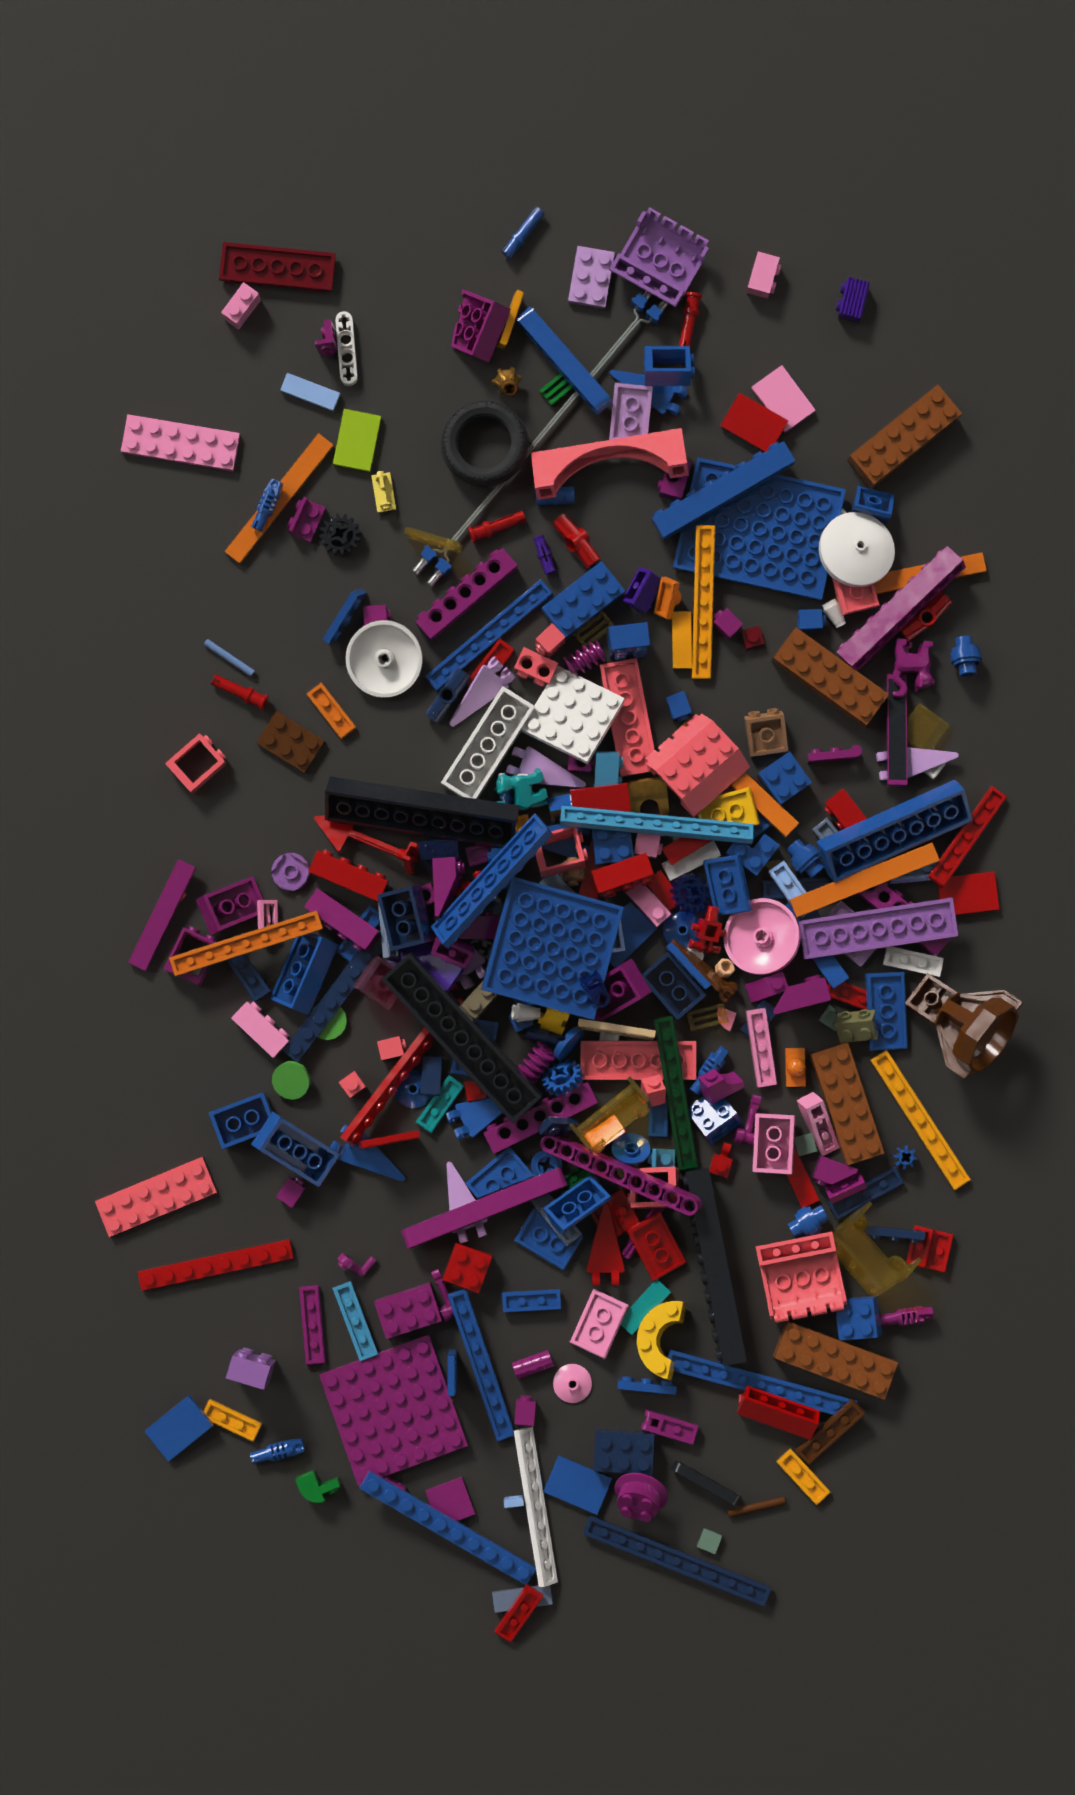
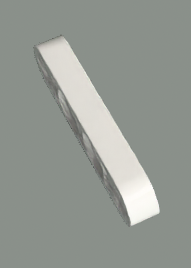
M343 311L337 314L335 320L340 378L344 385L352 386L358 379L354 327L350 313ZM342 317H346L349 320L346 322L347 330H343V324L339 322L342 321ZM349 335L351 337L350 343L343 344L340 341L341 337ZM346 353L353 356L352 361L349 363H345L342 360L343 355ZM342 367H350V373L354 376L351 377V381H347V378H344V376H347V369H342Z

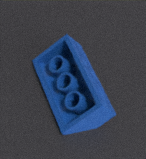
M313 933L295 938L270 999L309 1015L339 944Z

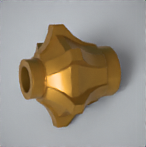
M514 367L508 370H501L499 368L496 378L492 379V384L498 386L500 393L508 396L513 395L517 391V384L522 380L521 376L515 373Z

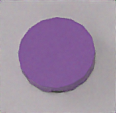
M286 853L274 861L272 877L280 888L287 891H296L307 883L310 877L308 872L310 867L301 855Z

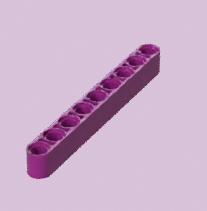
M546 1135L541 1140V1148L545 1152L685 1215H693L702 1208V1200L698 1196L560 1135ZM549 1138H551V1139L554 1140V1142H555V1146H554V1147H551V1146L549 1145V1143H548ZM566 1146L572 1149L571 1155L567 1154ZM583 1154L589 1156V1163L583 1160ZM601 1161L606 1163V1171L600 1167ZM618 1169L624 1172V1178L618 1176ZM636 1177H639L642 1180L641 1186H638L635 1183ZM653 1185L659 1187V1194L654 1193ZM671 1193L676 1194L677 1202L671 1200ZM688 1201L694 1202V1210L688 1207Z
M561 1167L405 1228L401 1230V1234L407 1249H411L568 1186Z

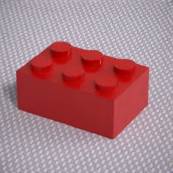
M646 852L591 871L598 893L601 897H605V899L616 896V892L621 890L623 892L631 891L638 884L642 886L653 883L652 880L656 879Z

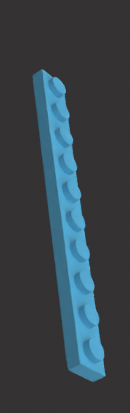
M561 806L560 826L752 844L753 824Z

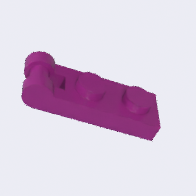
M854 745L850 750H842L841 747L830 748L828 752H823L822 749L811 750V753L807 754V763L855 759L861 755L862 748L858 745Z
M646 1409L645 1422L641 1425V1429L693 1445L698 1429L697 1424ZM653 1419L659 1420L657 1427L652 1425Z

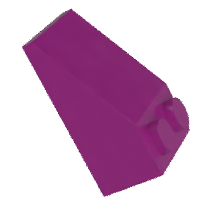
M456 857L432 858L436 917H440L453 903L456 896L455 892L462 883L463 874L466 873L465 863H462V859Z
M251 876L198 898L196 902L210 934L213 935L258 916L257 900H263L254 877Z

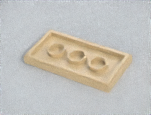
M580 1018L577 1026L582 1030L604 1032L612 1035L618 1034L620 1036L650 1041L655 1038L656 1033L655 1030Z

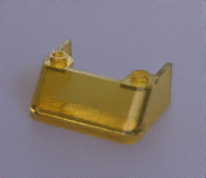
M631 1076L627 1078L630 1084L627 1088L577 1128L573 1123L569 1124L573 1133L591 1154L594 1152L596 1154L600 1153L608 1141L641 1116L643 1118L651 1111L649 1109L651 1107L650 1100Z
M868 1202L853 1212L832 1233L838 1260L868 1294L879 1296L906 1279L922 1260L917 1258L907 1264L899 1256L887 1258L864 1232V1229L868 1226V1220L864 1213L872 1205L871 1202Z

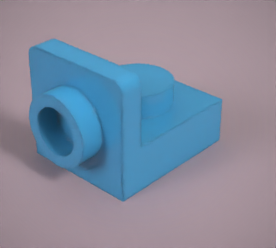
M652 1148L647 1163L651 1164V1168L674 1167L675 1150Z

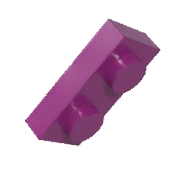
M858 1171L856 1174L834 1184H829L824 1188L833 1204L866 1189L867 1186L860 1171Z

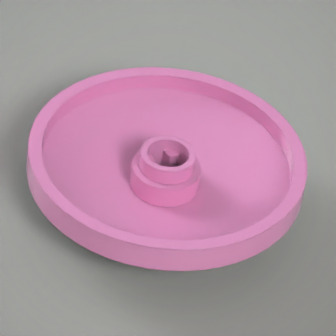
M767 898L750 900L751 911L730 915L725 925L724 946L731 961L743 971L754 975H769L785 968L795 957L800 945V927L794 914L782 903Z

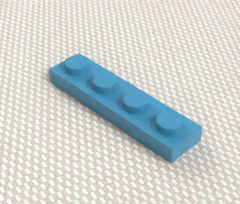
M349 1281L333 1287L332 1289L359 1360L362 1361L378 1355L352 1282Z

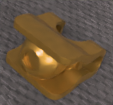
M660 777L628 782L631 812L640 813L641 804L645 800L651 799L657 802L661 815L669 814L667 784Z

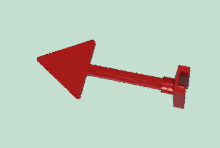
M325 815L314 817L315 822L337 852H341L345 842L350 837L397 857V859L403 861L405 872L413 876L414 874L413 862L420 863L421 861L418 844L410 842L406 850L398 849L353 830L355 826L353 824L325 820Z

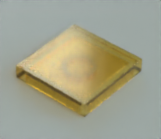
M919 703L907 718V742L915 748L932 750L950 725Z

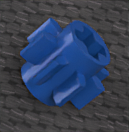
M908 1145L904 1146V1150L897 1147V1155H892L897 1158L895 1165L901 1163L902 1169H905L906 1165L914 1167L912 1161L918 1159L913 1157L915 1149L908 1151ZM902 1153L909 1154L907 1156L908 1161H901L903 1158Z

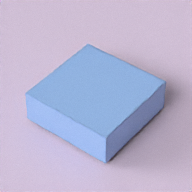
M522 1495L504 1498V1508L524 1506Z

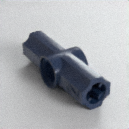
M457 667L425 715L439 723L450 706L456 701L471 676ZM445 691H452L453 697L451 700L446 701L443 699Z

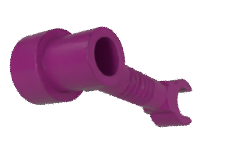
M752 1094L745 1129L736 1127L733 1142L740 1144L744 1142L753 1145L755 1133H752L761 1096Z
M436 1269L431 1274L444 1299L445 1305L440 1307L439 1310L444 1321L447 1322L452 1319L454 1313L447 1295L449 1294L439 1270Z

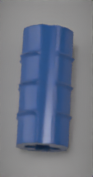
M560 487L554 498L538 500L536 495V505L574 504V487Z

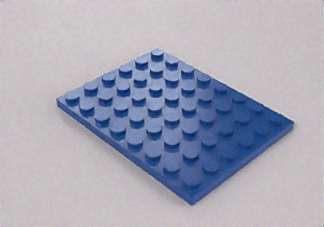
M697 457L690 492L695 489L699 491L710 480L713 482L718 480L719 475L728 470L729 472L735 470L736 465ZM776 475L681 530L672 569L695 573L696 525L715 526L714 578L821 601L828 572L820 560L819 541L826 526L841 514L846 489Z

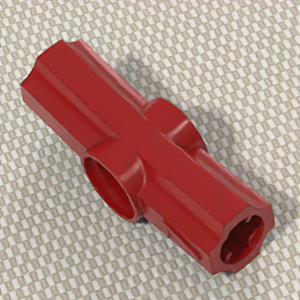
M566 514L560 515L553 522L552 525L565 539L566 547L571 552L577 554L586 568L601 559L590 544L588 533L583 528H578Z
M940 592L918 615L900 630L901 635L909 642L925 629L931 627L953 602ZM923 614L931 616L932 620L930 623L923 622Z

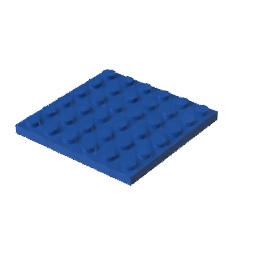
M513 877L508 886L481 990L594 1020L624 907Z

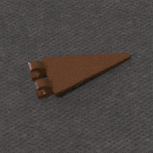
M673 939L671 942L719 992L720 999L726 1003L729 997L738 989V984L721 978L714 969L677 940Z

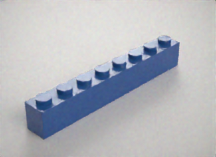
M783 441L780 444L775 442L768 447V451L756 453L749 462L743 461L735 466V470L731 472L728 470L719 475L718 480L706 482L699 491L695 489L686 495L687 498L681 501L677 499L670 504L668 509L656 511L651 522L663 541L792 467L796 460L785 442Z

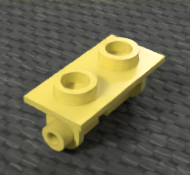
M379 471L377 475H371L377 512L396 510L390 472L384 473V471Z

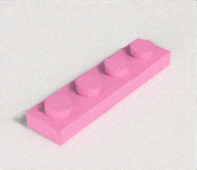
M766 1008L746 1011L756 1085L757 1087L776 1085L777 1081Z

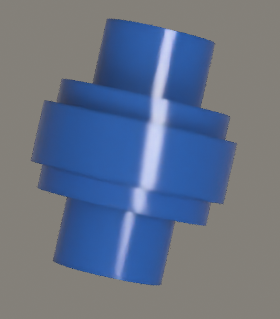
M972 636L955 638L956 647L952 648L950 653L951 664L954 668L959 669L960 677L975 676L977 674L976 666L982 660L981 649L978 648V645L973 644Z
M798 839L786 850L792 856L790 860L791 866L797 873L803 874L806 872L813 879L825 868L819 862L821 855L814 845L807 844L805 846Z
M822 1205L813 1210L810 1206L807 1208L805 1206L797 1210V1213L794 1214L796 1219L788 1223V1226L797 1239L803 1235L821 1234L820 1231L823 1230L821 1225L830 1221Z

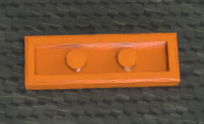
M322 682L307 693V696L341 740L356 729V726Z

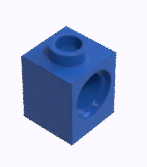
M822 609L799 610L797 612L798 629L802 632L821 631L823 626L826 625V616L822 614Z
M684 691L666 697L665 702L673 721L678 720V722L689 719L692 711Z

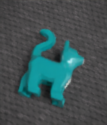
M535 768L534 773L531 774L519 773L512 777L507 776L505 773L498 775L497 787L494 790L498 794H502L513 789L514 805L520 806L519 811L548 804L545 788L539 789L536 793L532 791V785L544 780L540 768Z

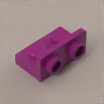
M331 320L323 321L324 327H321L322 339L324 340H316L314 342L319 354L332 356L338 352L336 330Z
M303 497L302 501L299 500L295 507L296 515L294 518H290L287 528H289L290 535L311 543L326 511V507L308 500L307 497Z

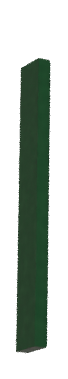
M673 1016L655 1018L654 1025L679 1171L698 1168Z

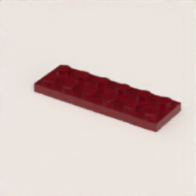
M223 242L219 281L332 292L336 253Z

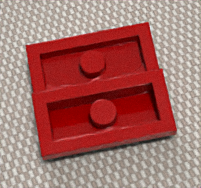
M624 1188L611 1194L612 1199L606 1202L609 1205L616 1237L628 1228L641 1222L636 1210L631 1208V1205H628L627 1193ZM602 1206L591 1213L597 1226Z
M914 1225V1230L926 1231L925 1240H921V1243H910L906 1263L946 1272L954 1234Z

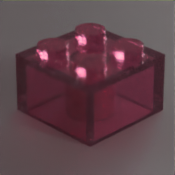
M374 955L353 988L383 1009L390 1010L398 997L381 979L394 966L381 957Z

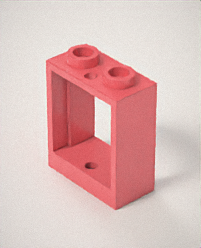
M200 733L165 763L192 794L227 764L224 761L226 756L220 749L215 751L211 746L213 744L211 739L207 735L203 737ZM201 741L218 762L193 783L176 763Z
M576 827L551 831L553 834L545 844L574 837L578 860L546 867L542 847L535 854L541 878L586 867L585 860H588L586 848L582 849L581 842H584L582 832H577Z
M677 1167L636 1168L647 1174L668 1173V1183L679 1188V1168ZM632 1190L627 1194L628 1205H631L633 1209L670 1208L658 1202H637V1193ZM671 1193V1200L677 1202L676 1194Z

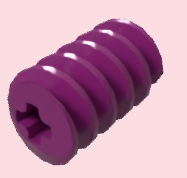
M595 640L596 646L592 642L589 643V649L583 646V653L576 650V657L570 653L569 660L565 657L562 658L571 674L578 677V670L586 673L585 666L591 670V663L598 666V659L605 662L604 652L597 640Z
M539 1041L537 1044L540 1048H532L535 1054L528 1053L530 1060L523 1059L526 1065L519 1064L521 1071L533 1084L537 1082L536 1079L541 1077V1073L545 1072L546 1067L550 1066V1061L555 1059L551 1049Z

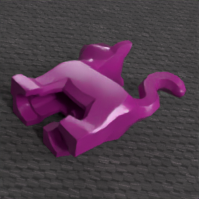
M900 638L895 640L894 654L896 660L894 663L893 681L900 687L899 691L892 692L895 698H902L907 694L906 682L900 678L902 673H917L914 692L934 685L935 680L929 672L931 665L929 649L932 648L933 642L924 641L923 644L919 645L917 654L909 653L912 642H907L906 639Z

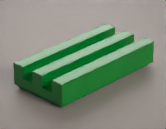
M561 373L539 390L551 406L573 389L569 385L552 400L550 399L553 394L568 383L564 379L548 394L545 393L563 378Z

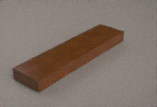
M851 1398L814 1432L811 1440L806 1439L795 1449V1452L810 1465L866 1414L865 1411Z

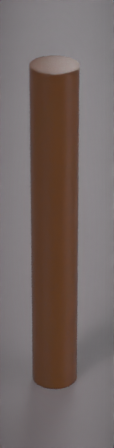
M783 1496L728 1509L727 1511L729 1517L784 1505L786 1501Z

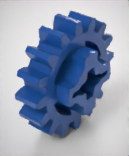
M569 1059L564 1063L559 1061L557 1065L552 1063L553 1067H547L548 1072L542 1074L544 1078L541 1081L545 1091H548L550 1095L555 1094L556 1097L560 1093L566 1096L568 1091L573 1093L572 1089H578V1083H582V1077H584L580 1065L576 1061L570 1062Z

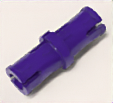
M540 535L533 538L538 552L537 558L541 561L544 574L549 575L556 572L551 558L552 552L548 549L545 536Z

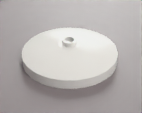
M850 512L839 515L826 526L821 534L819 556L822 565L832 578L850 587L873 585L887 574L894 561L895 547L891 534L878 519L868 514Z
M380 620L363 626L354 634L347 647L346 667L352 681L362 691L376 697H392L405 692L414 684L422 668L423 656L417 638L408 628L394 621ZM386 654L388 661H383L381 657Z

